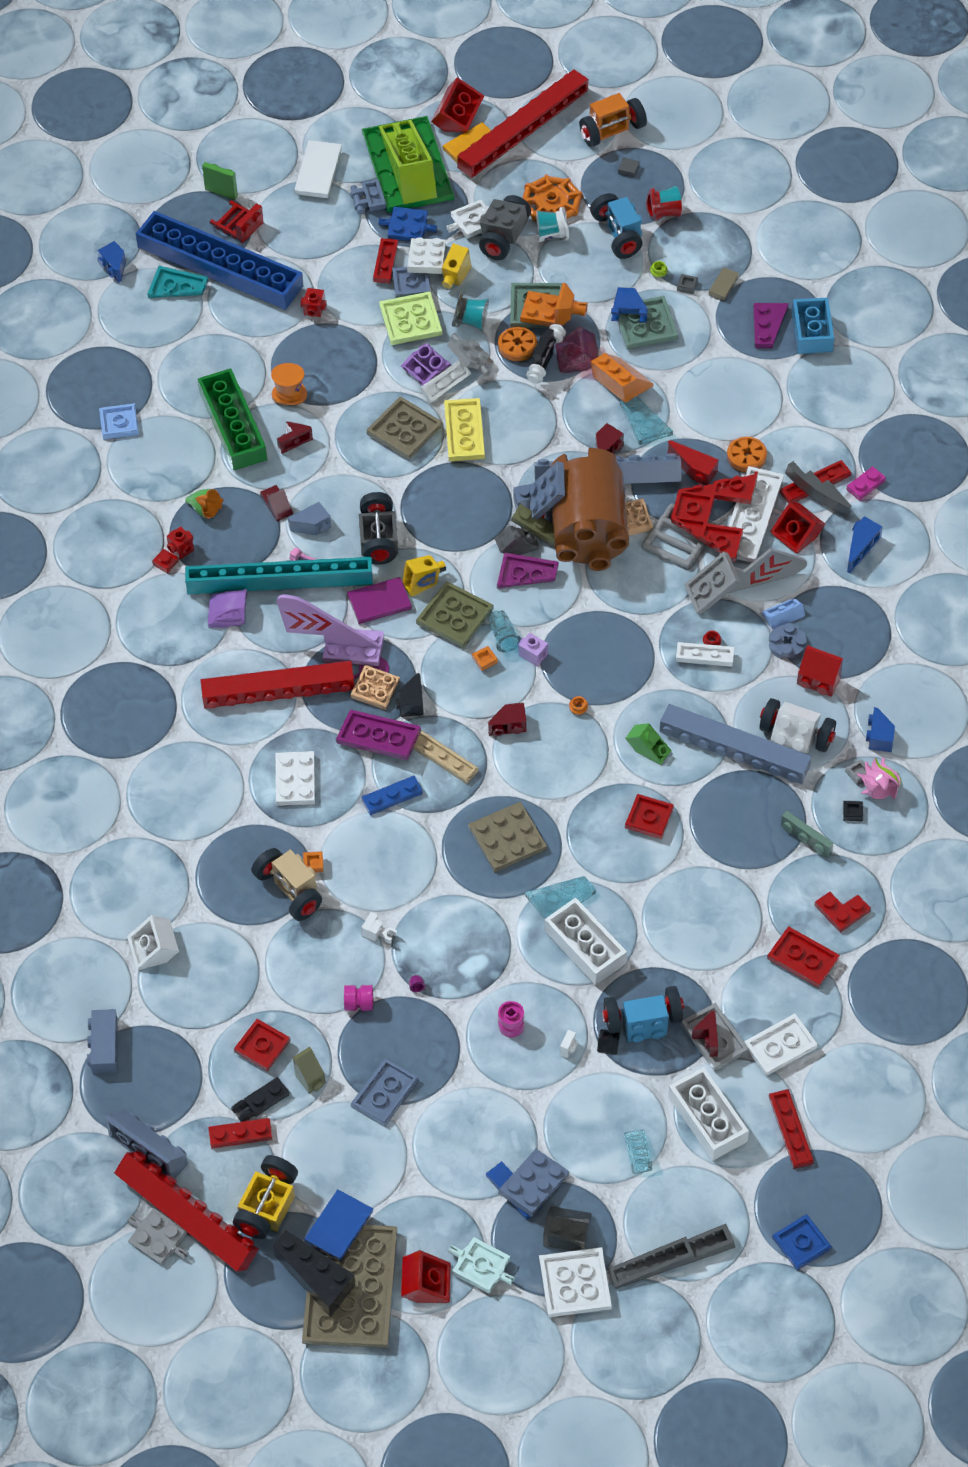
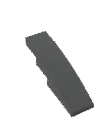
M794 461L787 465L785 474L800 489L829 509L844 516L849 514L852 505L829 480L822 483L811 470L805 474Z

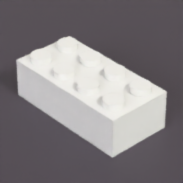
M574 898L545 919V932L595 986L626 964L627 951L577 898Z
M705 1067L669 1086V1099L712 1161L748 1142L749 1130Z

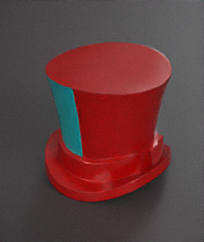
M677 186L662 191H655V188L649 190L646 198V209L654 221H659V218L663 216H681L682 200Z

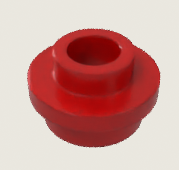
M708 631L703 636V644L721 645L722 638L717 631Z

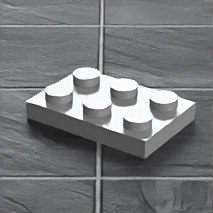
M716 1003L681 1021V1026L713 1071L722 1068L749 1052V1048ZM711 1011H715L718 1057H709V1049H705L704 1039H692L693 1028Z

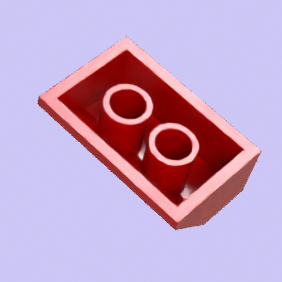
M457 77L448 86L431 123L446 132L466 133L484 95Z

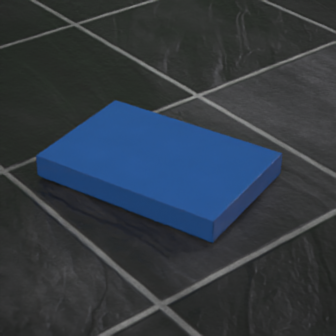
M337 1189L304 1238V1242L341 1261L373 1213V1208Z

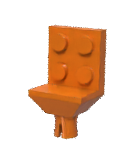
M562 283L559 296L528 291L520 322L549 327L552 324L562 326L571 320L572 314L585 317L588 303L575 301L574 293L566 283Z

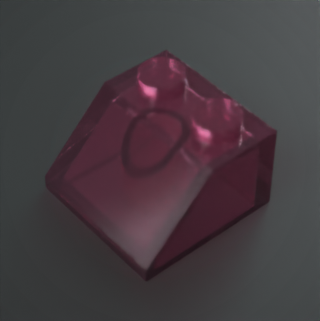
M581 326L563 338L561 343L555 345L559 369L562 374L588 371L592 368L591 361L599 357L595 334Z

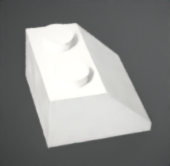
M151 915L127 936L137 970L167 963L179 953L170 919Z

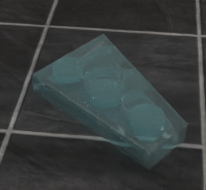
M585 876L525 892V897L541 916L546 919L574 898H577L580 903L584 902L596 894V888Z

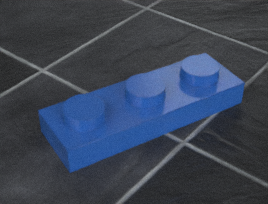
M415 775L362 796V802L369 815H372L423 794V791Z

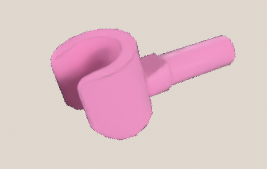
M294 548L289 557L291 561H298L299 558L303 560H316L303 554L299 548Z

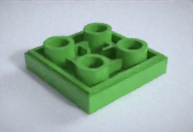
M204 162L202 170L205 190L236 200L238 192L235 172L231 169L219 167L216 164Z

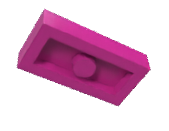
M872 466L848 484L846 490L860 501L884 483L886 477Z

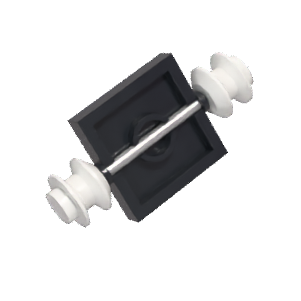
M552 324L547 328L545 334L541 335L539 346L535 347L533 351L534 363L530 365L529 371L526 373L530 382L541 383L543 381V377L546 375L545 370L554 354V343H561L566 335V331L561 325Z

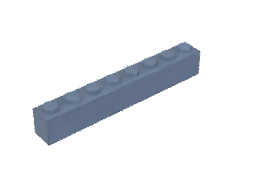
M669 453L666 456L660 457L657 454H650L647 457L631 455L629 458L616 456L617 465L623 472L624 484L681 481V459L677 454ZM539 459L538 462H534L535 481L550 468L554 461Z
M668 704L660 720L659 732L666 736H673L685 743H692L702 749L711 750L720 756H727L737 762L746 763L755 769H762L774 776H781L794 783L802 784L811 767L812 756L672 704Z

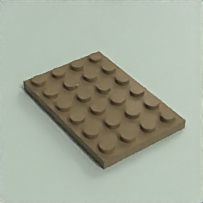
M364 1225L341 1261L319 1251L353 1273L356 1285L331 1318L307 1291L302 1344L388 1348L397 1226Z

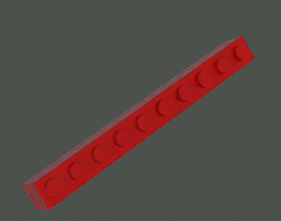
M575 69L566 73L560 80L554 82L552 86L542 91L536 98L531 99L528 104L519 108L517 112L507 117L505 121L495 126L489 133L484 134L481 139L460 152L457 156V168L471 178L476 176L588 92L589 79Z

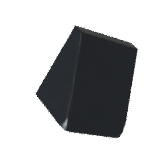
M600 1029L597 1052L616 1055L621 1032L610 1034L608 1030Z

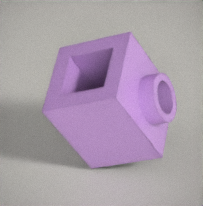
M529 633L525 638L523 637L518 644L519 656L535 666H538L548 655V643L532 633Z

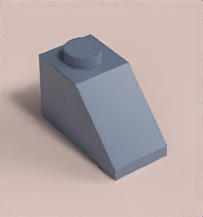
M317 502L288 517L289 530L318 535L332 527L331 516L321 503Z

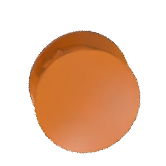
M283 363L273 368L271 372V377L275 384L272 391L273 401L284 405L303 403L307 399V391L302 384L304 378L303 368L294 363Z

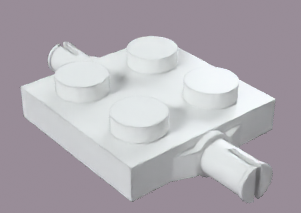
M478 200L451 211V217L455 223L446 226L448 232L459 229L466 239L481 234L480 222L489 207L482 200Z

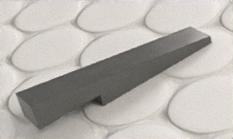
M725 1223L689 1239L685 1236L610 1267L608 1270L617 1289L736 1247Z

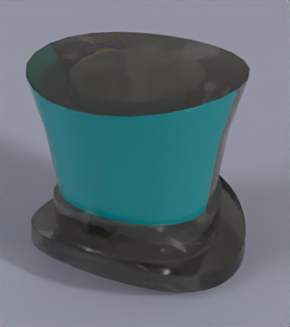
M459 293L452 327L466 324L483 331L489 299L463 298L462 293Z

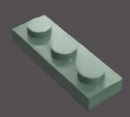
M786 811L782 815L781 826L786 832L794 834L802 843L808 844L820 855L828 858L832 854L834 844L832 841L790 812Z

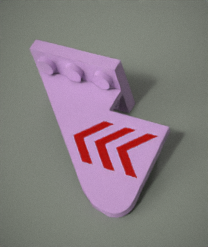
M286 594L278 596L277 605L286 632L324 635L323 662L351 661L355 665L379 666L385 636L384 631L353 629L304 599Z

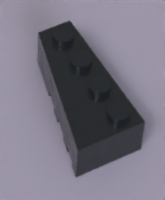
M287 1230L273 1245L274 1255L277 1260L299 1281L300 1285L311 1294L317 1304H320L331 1318L356 1285L354 1274Z

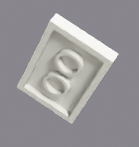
M411 238L407 273L442 274L446 240L439 238Z
M314 751L276 753V806L315 804Z
M796 1014L744 1041L749 1048L750 1055L766 1076L818 1047L817 1042Z

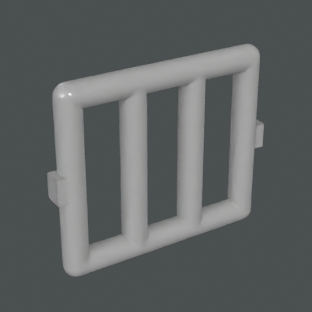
M671 503L642 543V548L660 556V559L665 562L669 560L688 569L706 544L699 541L696 547L660 531L665 524L693 537L671 523L669 517L675 505ZM709 520V524L717 525V523ZM656 537L691 554L685 560L651 543Z

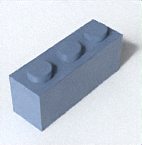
M116 1009L91 1010V1018H88V1030H91V1036L87 1037L88 1048H91V1054H87V1065L91 1066L93 1074L117 1073L118 1017Z

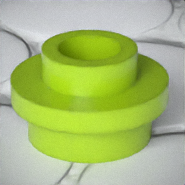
M656 261L650 267V273L655 277H663L668 272L666 264L662 261Z

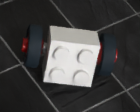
M770 698L765 708L763 707L761 711L759 729L766 733H770L773 729L770 741L808 754L812 748L814 738L817 736L815 749L826 752L836 736V720L826 718L822 726L817 728L821 716L820 713L788 702H784L780 707L779 700Z

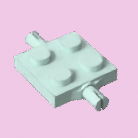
M473 1237L469 1245L463 1250L453 1244L449 1248L448 1253L458 1257V1263L454 1267L452 1274L475 1287L490 1293L499 1280L509 1285H512V1282H514L515 1277L504 1272L505 1267L510 1261V1256Z

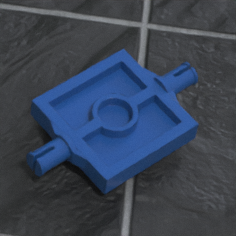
M394 207L390 219L379 218L378 225L389 227L388 239L411 241V238H423L426 231L437 232V225L427 224L428 211Z

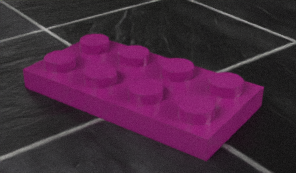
M350 709L338 733L336 742L337 744L408 760L422 730L421 726Z

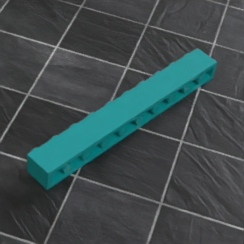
M371 557L185 566V583L187 595L222 593L247 589V591L373 585Z

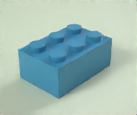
M828 298L793 299L792 319L797 354L833 352L834 333Z

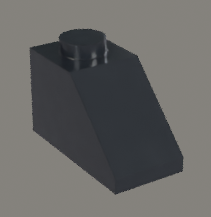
M416 673L399 690V698H396V709L401 711V717L424 715L420 673Z

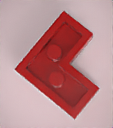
M829 891L816 900L814 904L840 933L871 911V907L858 894L845 904H842Z

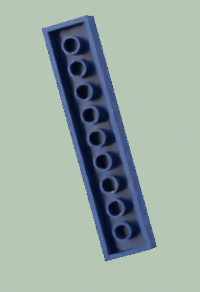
M156 211L152 212L135 233L138 248L285 310L304 287L302 272Z

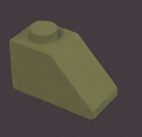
M310 1046L293 1057L295 1076L306 1091L311 1093L321 1089L326 1083L325 1073Z

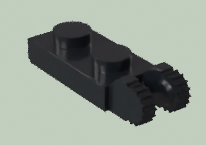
M276 1077L245 1097L244 1100L235 1103L231 1110L236 1114L248 1107L249 1109L238 1117L240 1122H244L254 1116L257 1117L290 1094L281 1080Z

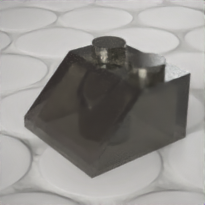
M550 1206L543 1233V1246L570 1251L585 1250L592 1213Z

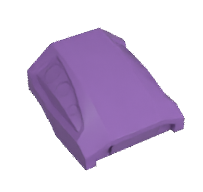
M426 343L413 352L401 367L423 386L452 364Z
M247 589L211 594L208 627L227 628L245 624Z

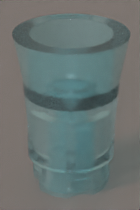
M501 610L491 613L489 621L497 650L500 652H510L518 648L521 637L516 632L506 612Z

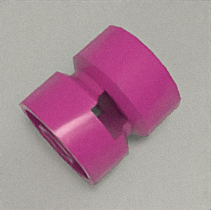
M344 985V1011H356L358 1008L361 1011H373V985H361L360 988H357L356 985Z
M515 1001L503 1003L498 1010L499 1031L506 1037H517L524 1030V1009L521 1004Z

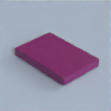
M400 577L347 592L358 624L412 609Z

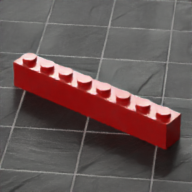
M351 661L200 679L204 708L235 706L236 704L244 703L252 704L261 701L291 699L301 696L309 697L334 692H348L355 687Z
M127 1152L114 1172L115 1175L237 1272L247 1270L259 1251L250 1238L243 1237L238 1233L239 1230L235 1226L225 1223L220 1214L210 1211L206 1203L196 1200L191 1196V1191L177 1185V1181L173 1177L162 1173V1169L158 1165L148 1162L146 1156L141 1152Z

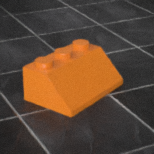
M604 353L591 361L593 378L625 403L653 387V383L620 357Z

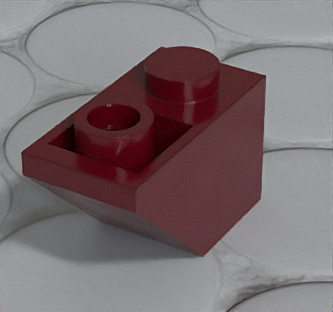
M606 423L596 433L595 446L598 449L614 454L624 446V433Z
M524 703L505 704L488 722L489 736L527 732Z

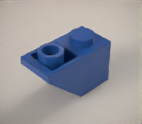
M113 241L97 250V261L102 268L104 267L107 270L111 278L114 277L119 283L122 280L126 259L124 250Z
M874 707L873 715L869 714L868 726H871V730H867L866 741L869 742L868 749L892 752L895 725L879 708Z

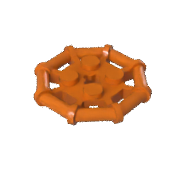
M546 174L532 183H526L522 198L529 205L534 204L538 208L536 211L556 212L559 211L560 207H565L568 219L579 214L578 209L584 196L574 186L570 178L564 179ZM530 193H535L534 197L529 198ZM570 199H574L573 205L568 203ZM531 207L530 216L536 222V211Z

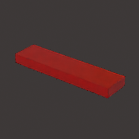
M842 460L814 472L815 476L822 483L829 480L832 484L850 477L852 473ZM794 482L780 489V494L787 503L797 502L809 496Z
M789 1089L770 1093L769 1100L793 1169L812 1165L814 1160Z

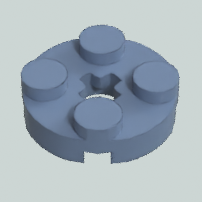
M792 623L776 627L769 635V649L778 658L782 659L785 657L793 660L800 657L805 651L807 638L804 632ZM784 640H790L791 644H784Z

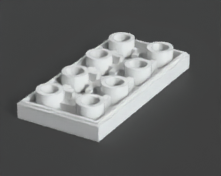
M308 140L294 189L295 194L320 198L329 197L342 144Z

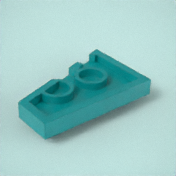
M158 266L147 296L148 298L203 295L209 280L206 276Z

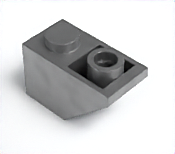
M508 525L494 538L500 553L521 555L540 548L537 537L532 532Z

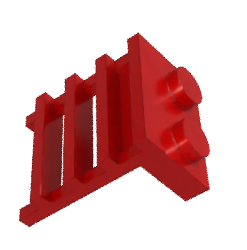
M230 200L229 205L233 207L217 222L211 219L210 224L214 225L217 230H223L224 234H230L233 239H239L240 243L243 244L264 223L262 206L256 203L248 210ZM238 210H240V212L226 226H223Z

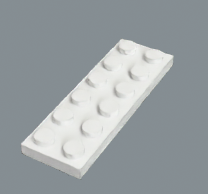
M748 466L745 476L755 474L754 472L758 471V479L751 504L736 502L728 526L743 528V536L737 559L752 563L758 558L784 474Z

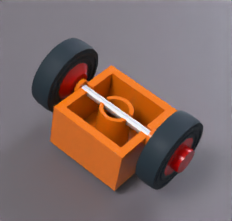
M617 93L591 103L589 116L580 119L579 127L586 144L589 147H594L600 144V141L629 130V120L636 129L645 127L647 125V116L639 99L632 98L626 102L623 96Z

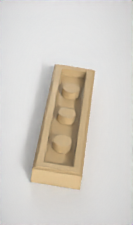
M421 731L414 745V750L465 784L479 772L478 767Z

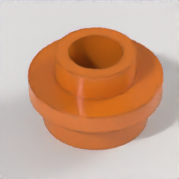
M576 696L570 701L569 709L574 714H584L588 710V702L585 698Z

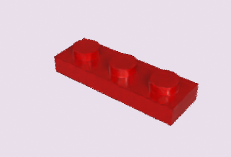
M381 238L373 282L391 283L398 240Z
M270 1118L208 1127L211 1149L273 1140Z

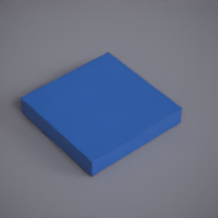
M807 1214L772 1235V1239L796 1270L828 1252L832 1247Z

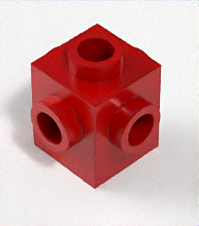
M307 288L305 297L301 298V308H303L304 315L321 317L323 310H326L327 300H325L324 290Z
M181 526L166 536L168 550L177 556L179 560L194 551L193 535L188 530L185 531Z

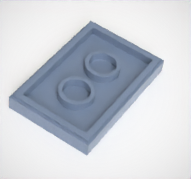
M384 1058L351 1102V1107L385 1127L419 1082V1077Z

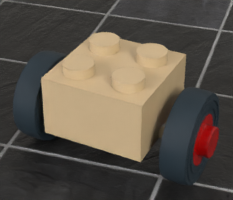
M271 848L263 852L254 861L251 868L253 875L261 881L267 880L274 875V883L292 901L289 913L295 920L302 921L309 918L320 907L322 896L316 889V873L311 867H307L299 854L295 855L291 849L282 854L277 848Z

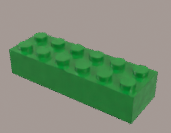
M232 369L197 378L199 393L233 471L267 461L265 443Z

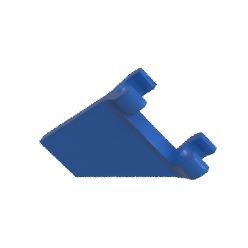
M617 288L614 305L611 308V321H619L621 313L639 314V322L647 323L648 309L635 288Z

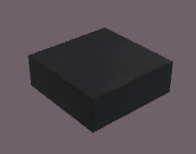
M843 801V821H863V801Z

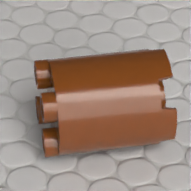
M589 448L588 457L575 458L569 461L567 455L562 454L551 464L552 466L557 461L564 463L565 496L552 507L556 558L561 562L573 561L588 564L589 568L594 571L606 570L611 565L610 560L620 555L629 546L623 472L617 465L616 455L603 449Z

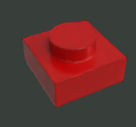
M165 549L152 560L153 566L165 573H168L179 562L177 556Z

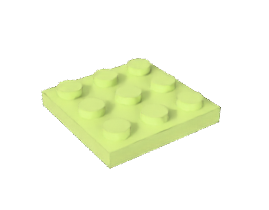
M431 292L379 301V307L391 345L442 335V328Z

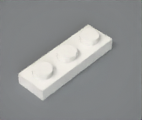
M459 359L420 387V390L428 403H431L469 376L471 372Z
M678 642L676 662L732 667L734 647Z

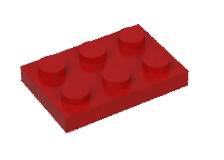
M789 926L767 955L768 960L817 988L820 987L840 958V955Z

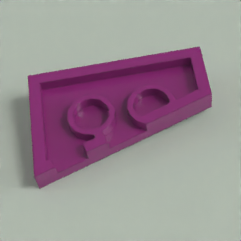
M754 303L755 348H773L789 303Z
M504 553L497 588L554 582L559 562Z

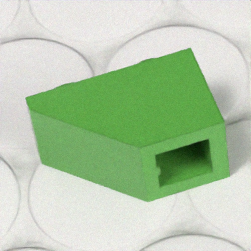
M649 723L634 725L625 737L637 753L658 764H662L672 751Z

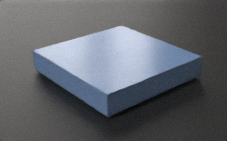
M135 403L99 408L103 440L139 435Z

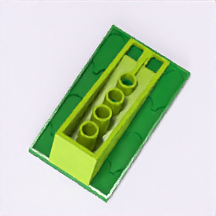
M428 116L362 129L364 141L376 178L379 180L388 213L393 212L394 207L410 209L412 207L445 202L446 200H454V193Z

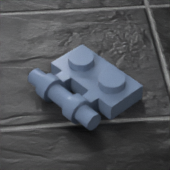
M378 179L362 182V188H357L356 185L350 187V195L354 199V208L358 214H364V207H368L370 212L386 209V202Z

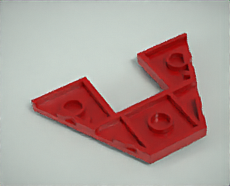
M755 471V474L739 477L738 475L731 479L714 481V484L702 486L700 484L692 488L679 489L671 515V523L717 552L729 553L731 560L736 562L743 536V528L709 524V519L715 499L751 504L758 479V471Z

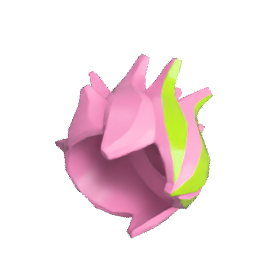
M883 757L880 764L877 758H874L871 767L868 762H865L866 775L857 773L867 788L861 794L880 800L890 795L895 799L898 787L902 782L899 773L889 768L885 764V758Z

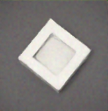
M567 1031L560 1046V1056L568 1059L570 1053L575 1052L578 1044L576 1032Z

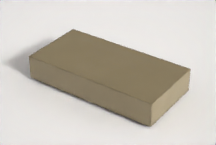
M723 267L709 290V296L725 301L738 280L739 273Z

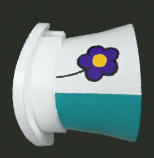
M560 207L559 211L556 212L536 211L540 242L555 237L561 238L563 241L569 240L565 207Z

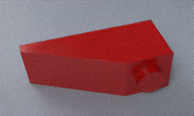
M672 440L668 441L667 453H674L680 456L681 468L697 483L709 485L718 471L719 459Z

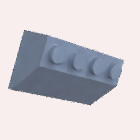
M123 1109L105 1117L108 1133L112 1139L130 1152L138 1151L144 1154L146 1160L158 1165L162 1169L161 1172L175 1179L187 1166L186 1152L179 1146H173L166 1136H159L155 1133L154 1128L149 1124L144 1125L134 1113L130 1112L129 1114Z

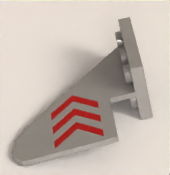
M769 548L742 570L733 565L729 553L722 552L684 585L696 613L702 615L726 594L793 576L806 568L807 561L802 557Z

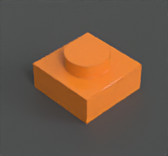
M489 646L472 653V659L481 671L498 663L497 657Z
M323 851L303 852V861L307 867H311L315 873L324 872Z

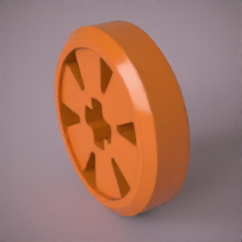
M524 327L509 328L502 332L498 339L500 354L511 361H524L531 358L534 348L537 347L535 334Z
M739 437L733 440L727 449L729 464L741 472H747L748 466L760 469L764 466L767 459L766 446L762 441L754 437Z

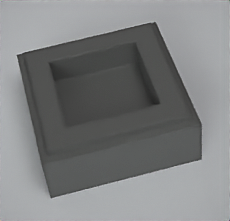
M623 157L618 174L635 177L640 161Z
M681 274L677 291L694 294L698 277Z

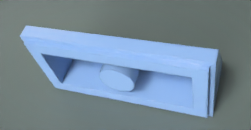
M793 598L764 610L762 615L770 627L775 629L778 626L804 617L805 612L803 604Z

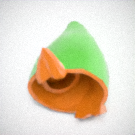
M207 488L194 492L185 499V502L190 504L197 514L209 519L214 517L218 510L222 508L224 499L220 497L217 490Z

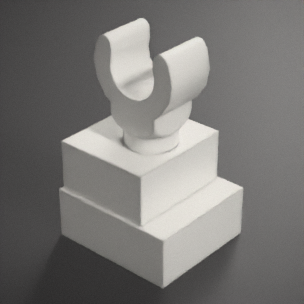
M372 912L361 927V936L375 942L379 935H381L386 943L391 944L392 938L387 935H397V931L394 928H383V922L379 921L378 915Z

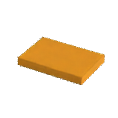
M482 122L466 133L442 145L443 150L457 163V156L460 152L466 150L472 143L481 139L484 134L489 133L491 130Z

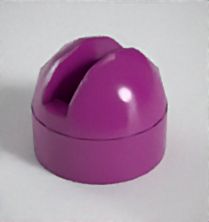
M414 975L409 979L410 991L417 993L425 989V981L420 975Z

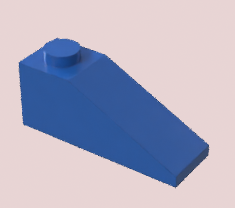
M865 516L860 521H857L852 528L853 536L848 560V573L854 570L882 536L883 526Z

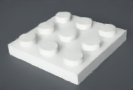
M602 1247L539 1255L548 1318L612 1309Z

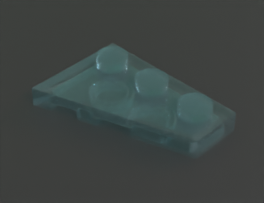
M637 396L626 403L622 400L620 401L621 409L639 445L673 435V430Z

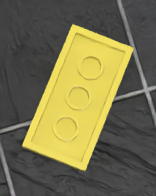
M480 398L444 400L449 461L485 459Z

